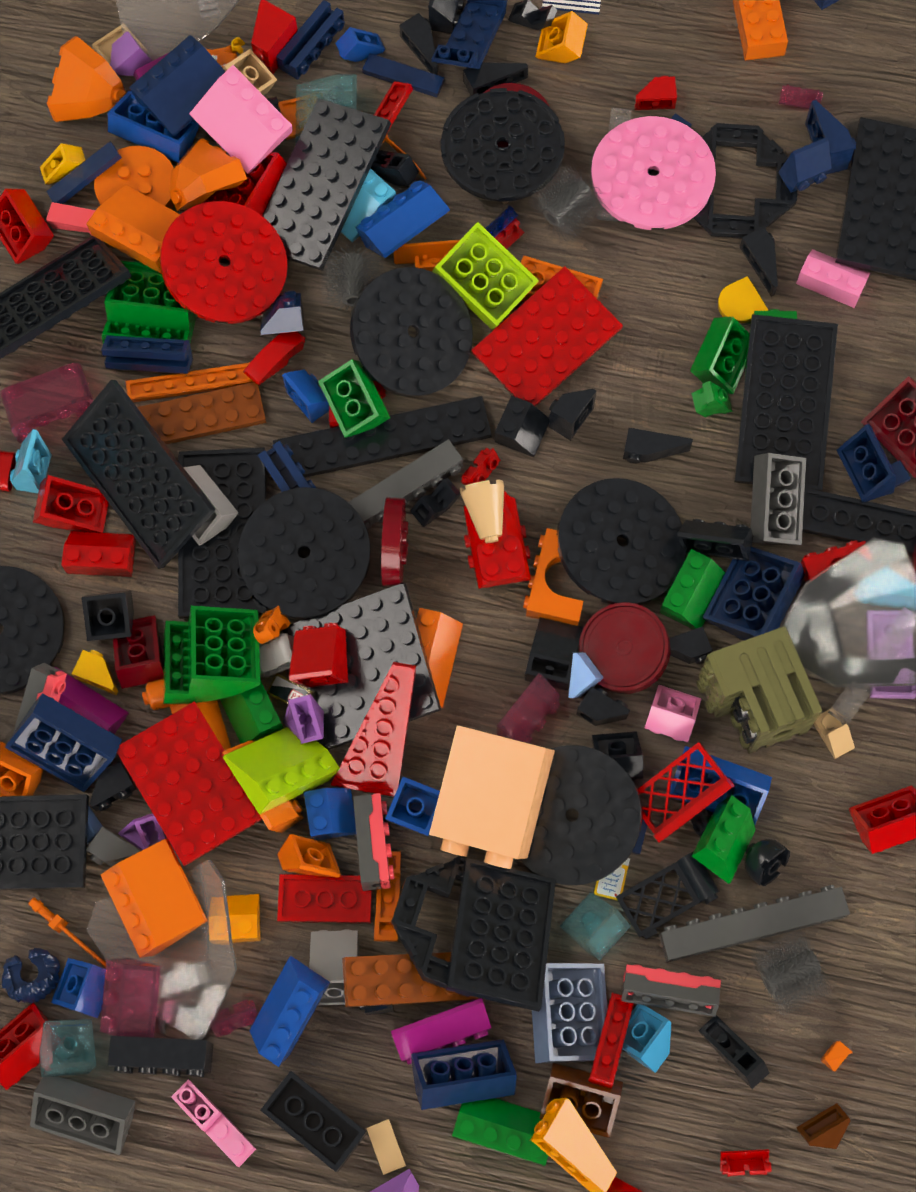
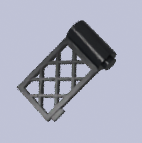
M693 852L616 896L639 938L644 936L645 939H648L658 933L656 928L699 903L705 902L707 905L718 899L717 893L720 890L706 867L692 857ZM674 869L679 876L677 886L664 883L665 875ZM662 876L661 882L655 881ZM681 881L686 889L680 887ZM654 883L660 885L657 898L644 895L647 884ZM663 886L676 889L673 902L659 899ZM642 888L641 894L635 892ZM678 891L689 893L693 901L685 906L677 904ZM630 894L639 896L637 910L627 907L623 898ZM642 898L656 901L653 914L640 911ZM658 902L672 905L670 915L666 917L655 915ZM675 906L680 908L679 910L673 912ZM630 911L636 913L635 918H633ZM638 913L652 917L650 926L642 931L636 923ZM654 918L661 919L653 924Z

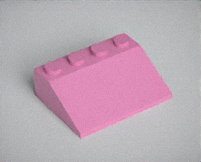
M234 65L213 84L189 113L231 157L235 156L240 159L242 167L247 174L292 133V124Z

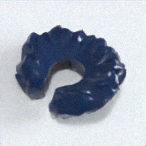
M41 948L29 950L28 959L38 968V976L32 982H25L21 978L22 962L20 957L14 955L6 959V963L3 965L2 988H5L8 996L11 999H15L18 1003L22 1001L32 1004L33 1002L40 1001V999H45L46 995L50 994L51 990L56 988V983L60 981L58 975L60 963L57 957Z

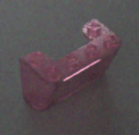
M71 363L8 386L0 392L11 431L19 443L23 442L32 429L36 430L35 427L46 426L51 421L65 419L73 413H76L80 418L95 400L85 372L79 363Z

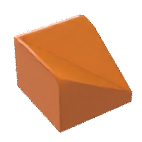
M836 1041L822 1056L821 1062L832 1071H836L845 1058L853 1052L842 1042Z

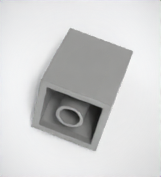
M319 930L311 932L309 968L330 982L318 1005H345L342 958L359 956L358 930Z

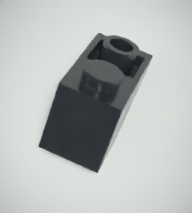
M591 687L579 705L576 715L594 726L626 720L630 710L624 702L618 699L614 701L609 698L606 691Z
M121 761L105 769L99 775L90 800V805L95 811H104L110 808L114 801L118 799L124 800L133 794L132 792L136 790L130 775Z

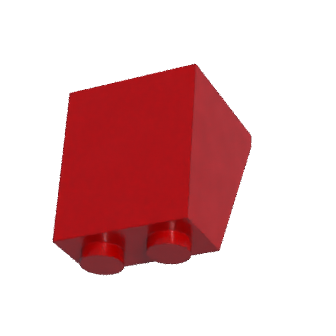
M261 0L251 45L254 54L274 74L278 69L276 56L298 31L296 17L266 0Z
M326 623L324 627L305 626L303 630L295 631L289 680L305 688L347 683L346 630L338 626L337 623Z

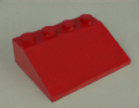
M271 152L249 174L245 172L247 180L235 188L216 191L203 203L212 201L233 202L246 206L262 216L287 163L279 153Z

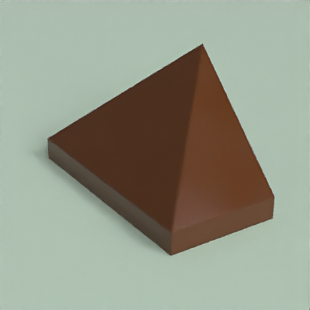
M836 1103L796 1128L809 1146L837 1149L850 1123V1118Z

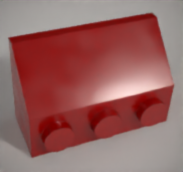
M5 189L0 196V239L14 262L20 264L45 250L54 234L25 189Z
M71 531L64 543L61 566L67 574L132 577L136 538L133 534Z
M912 785L849 808L860 838L871 854L916 838V789Z
M34 1002L0 1030V1084L6 1090L12 1085L17 1084L28 1071L35 1068L50 1052L55 1051L63 1042L56 1028Z

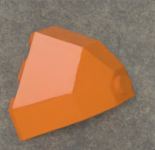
M74 36L61 46L59 67L55 68L52 80L54 84L52 96H48L47 106L53 120L60 122L91 118L110 111L126 94L121 79L107 60L78 36Z
M202 138L189 148L172 170L169 193L176 210H186L203 203L216 191L238 187L247 180L240 159L235 156L230 157L226 154V151L218 146L210 145L209 141Z

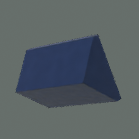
M866 424L836 450L862 502L894 493L897 477L870 424Z

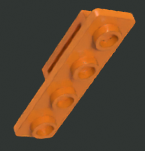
M460 240L404 244L393 252L394 263H415V268L432 272L434 267Z

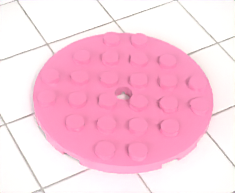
M657 116L631 119L612 129L597 146L591 167L592 186L598 187L593 188L594 192H598L595 195L599 202H602L601 205L606 211L621 222L625 221L633 224L636 228L646 230L663 227L664 229L673 228L695 217L707 204L713 191L716 176L712 152L703 138L693 129L679 121ZM649 169H654L658 171L659 174L656 176H651L648 174Z

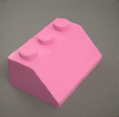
M812 249L800 271L796 284L855 308L870 272L858 267L835 263V258Z

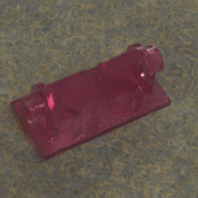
M789 84L787 86L782 85L779 104L809 109L811 101L816 100L821 103L823 92H819L820 89H801L800 87L789 86Z
M246 999L233 1005L235 1012L233 1014H230L228 1008L213 1013L209 1021L215 1036H225L233 1030L253 1024L258 1015L253 999L250 1001Z

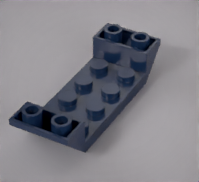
M467 0L466 6L446 46L438 44L431 58L432 62L480 69L506 14L508 0Z

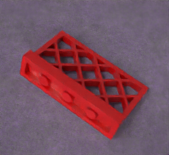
M698 742L637 789L639 794H650L649 807L642 806V819L654 833L655 839L660 843L735 785L730 778H727L703 745ZM697 749L704 756L703 766L690 764L691 754ZM687 758V763H681V761ZM707 761L712 767L706 766ZM676 765L686 766L685 779L672 778L673 768ZM690 767L702 769L701 782L688 780ZM706 769L715 770L721 779L714 784L704 782ZM669 771V777H664L663 775ZM658 779L668 780L667 793L654 792L655 782ZM671 781L684 783L683 796L670 794ZM688 783L700 785V793L696 798L686 796ZM651 785V791L645 790ZM704 786H710L703 792ZM654 795L666 796L665 809L652 808ZM670 797L682 799V806L679 811L668 810ZM686 799L692 800L687 805H685ZM652 811L664 813L663 823L658 827L651 821ZM668 813L673 814L670 818L667 819Z

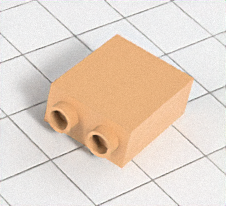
M457 726L429 835L443 838L440 850L467 857L470 846L486 850L485 863L511 869L514 858H528L555 750Z

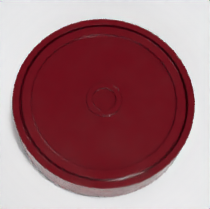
M386 497L381 549L383 587H392L403 581L404 564L406 565L408 555L407 535L409 522L406 521L405 498Z
M615 603L596 612L583 628L579 641V652L586 653L604 677L597 684L608 691L618 694L637 693L652 686L662 676L670 659V639L664 625L652 611L634 603Z

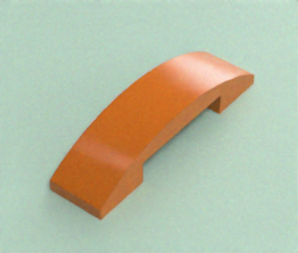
M392 851V857L388 858V866L393 865L394 879L390 880L391 888L377 889L374 941L398 942V934L391 920L400 896L401 852Z

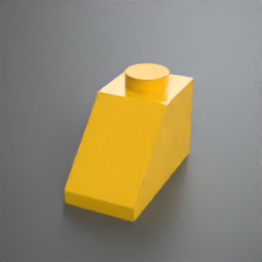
M61 143L40 166L45 184L49 185L59 182L86 160L82 147Z
M83 650L72 672L74 678L117 695L118 689L109 666L103 658V654L95 650L90 652Z

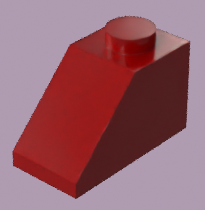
M660 76L650 81L636 95L635 110L675 109L677 100L675 76Z

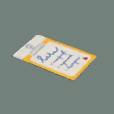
M629 858L612 874L596 882L594 895L617 900L616 896L623 893Z

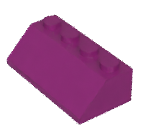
M67 674L65 679L66 687L60 696L59 703L115 734L129 712Z
M480 998L392 1030L391 1034L401 1061H407L409 1065L412 1064V1053L443 1049V1047L451 1044L452 1047L464 1045L467 1038L474 1036L475 1040L488 1036L487 1031L491 1030V1025L483 1000Z

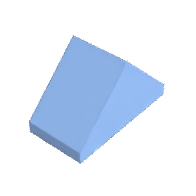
M584 652L573 653L568 698L582 697L591 687H594L604 678Z

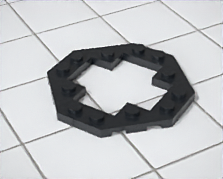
M716 123L709 132L701 135L712 152L714 162L716 159V145L756 148V166L776 167L775 199L755 198L754 216L713 214L714 195H710L705 207L693 218L711 236L742 238L762 227L766 229L796 205L797 190L790 193L778 173L788 157L773 139L770 140L763 134L764 131L758 125Z
M458 856L450 862L441 863L426 869L421 874L407 877L391 920L422 980L445 989L450 962L431 956L437 934L416 927V923L426 891L448 898L454 880L462 881L464 862L466 858H469L465 856Z

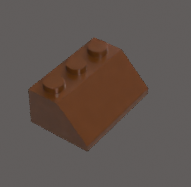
M553 1063L539 1119H543L546 1107L553 1099L568 1098L591 1133L610 1138L623 1082L614 1080L612 1089L588 1082L589 1072Z

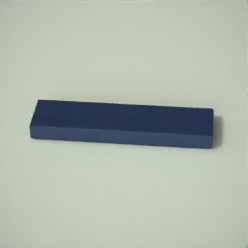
M369 53L362 69L363 74L391 83L395 81L412 84L413 90L436 98L445 82L442 76Z
M110 141L46 192L52 202L64 204L122 157Z

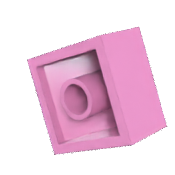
M658 685L645 729L655 734L670 736L677 741L688 742L696 721L701 698Z

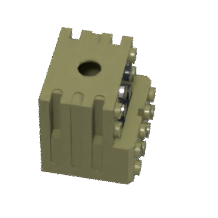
M786 626L711 652L706 656L703 664L704 667H702L698 676L699 680L696 681L699 692H705L707 697L705 706L709 714L713 713L715 718H719L732 713L730 716L734 728H738L741 735L739 736L740 744L743 749H747L748 754L758 751L762 746L767 748L777 742L789 740L795 734L799 736L806 734L822 712V708Z

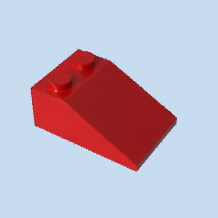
M47 475L40 483L33 523L58 529L103 533L109 502L97 488Z

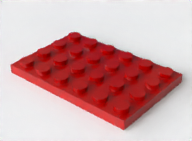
M564 266L476 345L471 352L514 397L530 402L536 407L619 332L623 325Z
M195 701L120 744L117 754L184 866L262 820L223 759L224 755L222 752L225 750Z

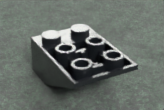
M540 617L525 672V681L568 691L573 653L578 652L583 627Z

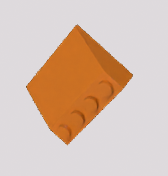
M124 185L96 209L86 225L92 236L161 273L160 250L168 228L180 214L130 186Z
M164 839L120 861L101 874L102 880L140 958L157 955L208 921L168 839Z

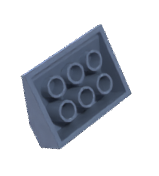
M546 963L542 1007L539 1012L532 1010L535 1064L594 1061L607 1012L604 964Z

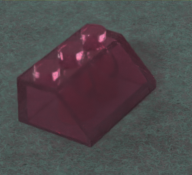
M538 673L498 723V736L530 744L533 740L531 735L535 730L539 732L547 722L544 719L549 713L553 715L560 706L558 702L560 695L540 673Z
M131 958L107 960L100 1032L113 1036L154 1038L161 966Z

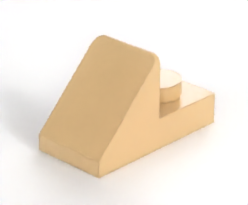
M832 708L819 715L814 722V726L834 759L855 748L847 723L842 725Z

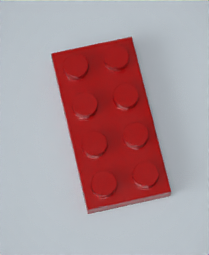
M279 874L278 922L371 924L372 890L363 891L360 876L340 875L337 878L316 875Z

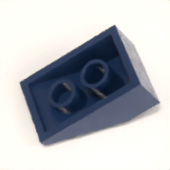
M811 101L805 125L812 143L826 137L829 140L832 168L828 174L847 170L852 160L853 152L856 149L855 139L851 138L849 130L818 101Z

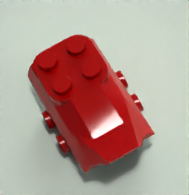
M504 491L502 536L498 537L499 541L493 543H485V540H480L465 505L464 514L467 535H464L466 548H470L471 555H468L469 568H474L478 588L531 580L527 561L530 558V550L528 545L524 546L523 538H526V530L524 525H520L516 499Z

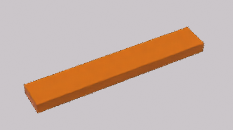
M249 363L189 371L188 374L175 373L125 382L127 395L134 403L214 391L254 381L243 373Z

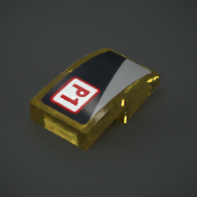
M276 674L267 694L289 704L288 700L309 694L312 695L313 691Z

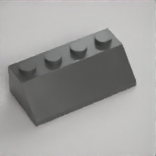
M773 453L754 456L750 526L754 536L752 543L802 545L806 458Z
M45 1073L34 1091L30 1127L120 1155L133 1120L136 1101Z

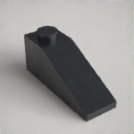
M418 13L399 25L400 37L430 73L438 75L437 62H432L431 59L435 52L431 32L432 26L427 18L424 19Z
M482 62L480 69L467 67L463 70V82L471 96L476 93L478 95L482 94L489 88L499 84L517 83L528 78L527 63Z
M383 150L378 151L371 166V169L383 180L393 185L409 187L419 173L410 155Z
M762 227L742 237L740 249L772 297L775 295L778 287L775 240L770 232L768 233L765 227Z
M629 428L623 459L630 463L638 464L688 452L691 449L693 439Z
M717 1015L698 1030L751 1089L769 1074L764 1060Z

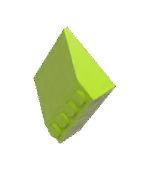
M479 222L464 235L432 270L433 273L444 278L462 297L466 306L492 331L539 282Z
M288 727L223 756L226 764L259 815L303 794L305 791H310L330 781L340 769L328 749L316 740L301 744V741Z

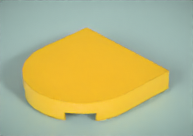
M748 276L726 286L721 291L718 299V310L722 317L733 316L740 324L750 322L754 311H768Z

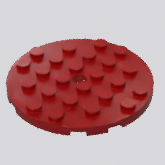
M212 201L198 204L180 214L172 222L164 236L160 250V268L164 283L173 298L184 309L190 310L201 319L210 322H228V324L254 319L274 304L283 289L288 268L284 244L275 228L263 216L246 206L227 201ZM220 257L230 260V265L222 266L218 260Z

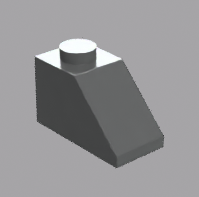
M101 827L86 849L92 854L90 856L91 860L99 865H102L104 862L109 866L115 865L140 852V850L104 827Z

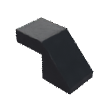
M524 0L514 4L508 20L515 24L540 30L552 25L557 9L553 5L538 9L530 0Z
M449 478L443 479L433 493L422 496L410 512L425 527L450 509L461 494Z

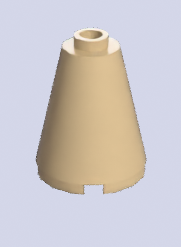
M487 480L465 485L466 489L461 487L460 494L480 540H485V543L499 541L498 537L502 536L503 480H496V484H490V481Z

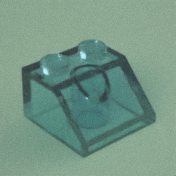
M592 892L560 925L586 952L599 961L631 927L616 908Z
M92 1019L44 1022L39 1052L41 1077L89 1074L96 1067Z

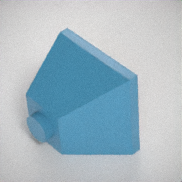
M637 1004L631 1012L622 1050L640 1064L656 1073L670 1054L671 1021L647 1006Z

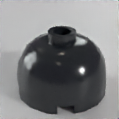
M772 839L760 840L756 844L752 843L746 850L745 869L747 874L757 884L766 886L779 876L780 872L777 870L781 864L784 867L787 865L790 851L781 843Z

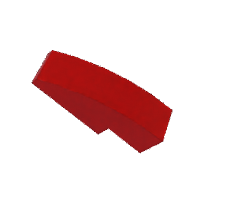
M298 331L280 333L257 354L244 369L243 373L257 385H260L287 366L289 359L303 350L306 338Z

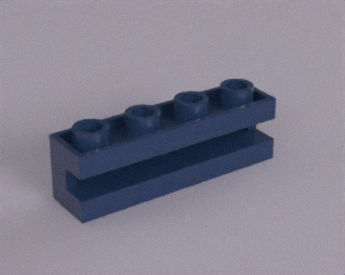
M323 0L276 56L278 68L297 80L302 74L304 75L308 71L310 64L319 58L325 46L330 45L334 35L343 29L345 25L343 11L339 8H336L334 11L331 10L330 3Z
M107 335L101 349L102 355L107 356L104 362L106 369L188 374L193 361L189 340Z
M278 441L267 452L264 450L258 454L281 492L294 488H316L311 479L307 481L303 476L306 471L300 462L295 463L291 458L294 453L287 443L283 445Z

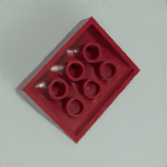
M908 376L861 423L864 426L870 424L877 439L898 461H901L903 466L916 479V381Z

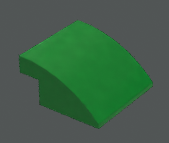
M121 260L132 277L107 293L104 301L107 322L102 332V342L104 343L107 335L189 340L191 343L197 315L188 309H184L173 298L164 283L161 273L143 263Z
M191 606L188 622L166 621L164 628L163 704L213 701L237 695L259 686L261 683L259 642L253 634V628L258 622V610Z

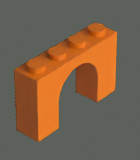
M547 528L545 535L541 534L538 547L542 549L540 555L535 556L533 567L537 569L535 576H530L531 580H529L528 588L532 589L530 596H525L523 608L527 609V617L536 619L541 617L578 626L584 601L554 593L545 581V575L549 568L561 562L558 553L557 530Z

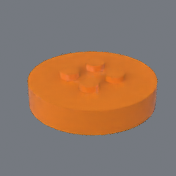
M129 146L119 149L118 152L122 158L94 179V190L100 205L124 185H128L170 209L174 206L169 193L171 172L174 167L164 154L153 148Z

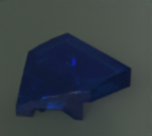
M509 206L485 229L495 238L517 218L518 214L514 211L513 207Z

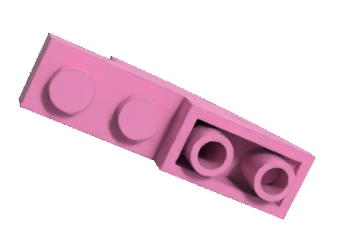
M189 1079L172 1095L171 1098L236 1166L240 1167L256 1150L243 1133Z

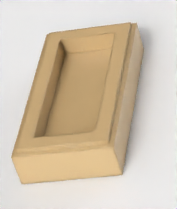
M389 1119L366 1128L383 1175L406 1166Z

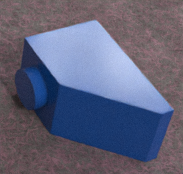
M349 27L335 43L340 56L345 60L354 62L367 59L369 53L377 55L385 51L378 34Z

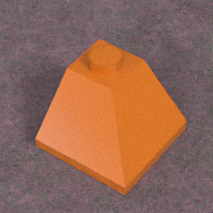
M290 834L277 854L282 870L287 872L337 878L341 875L330 843Z

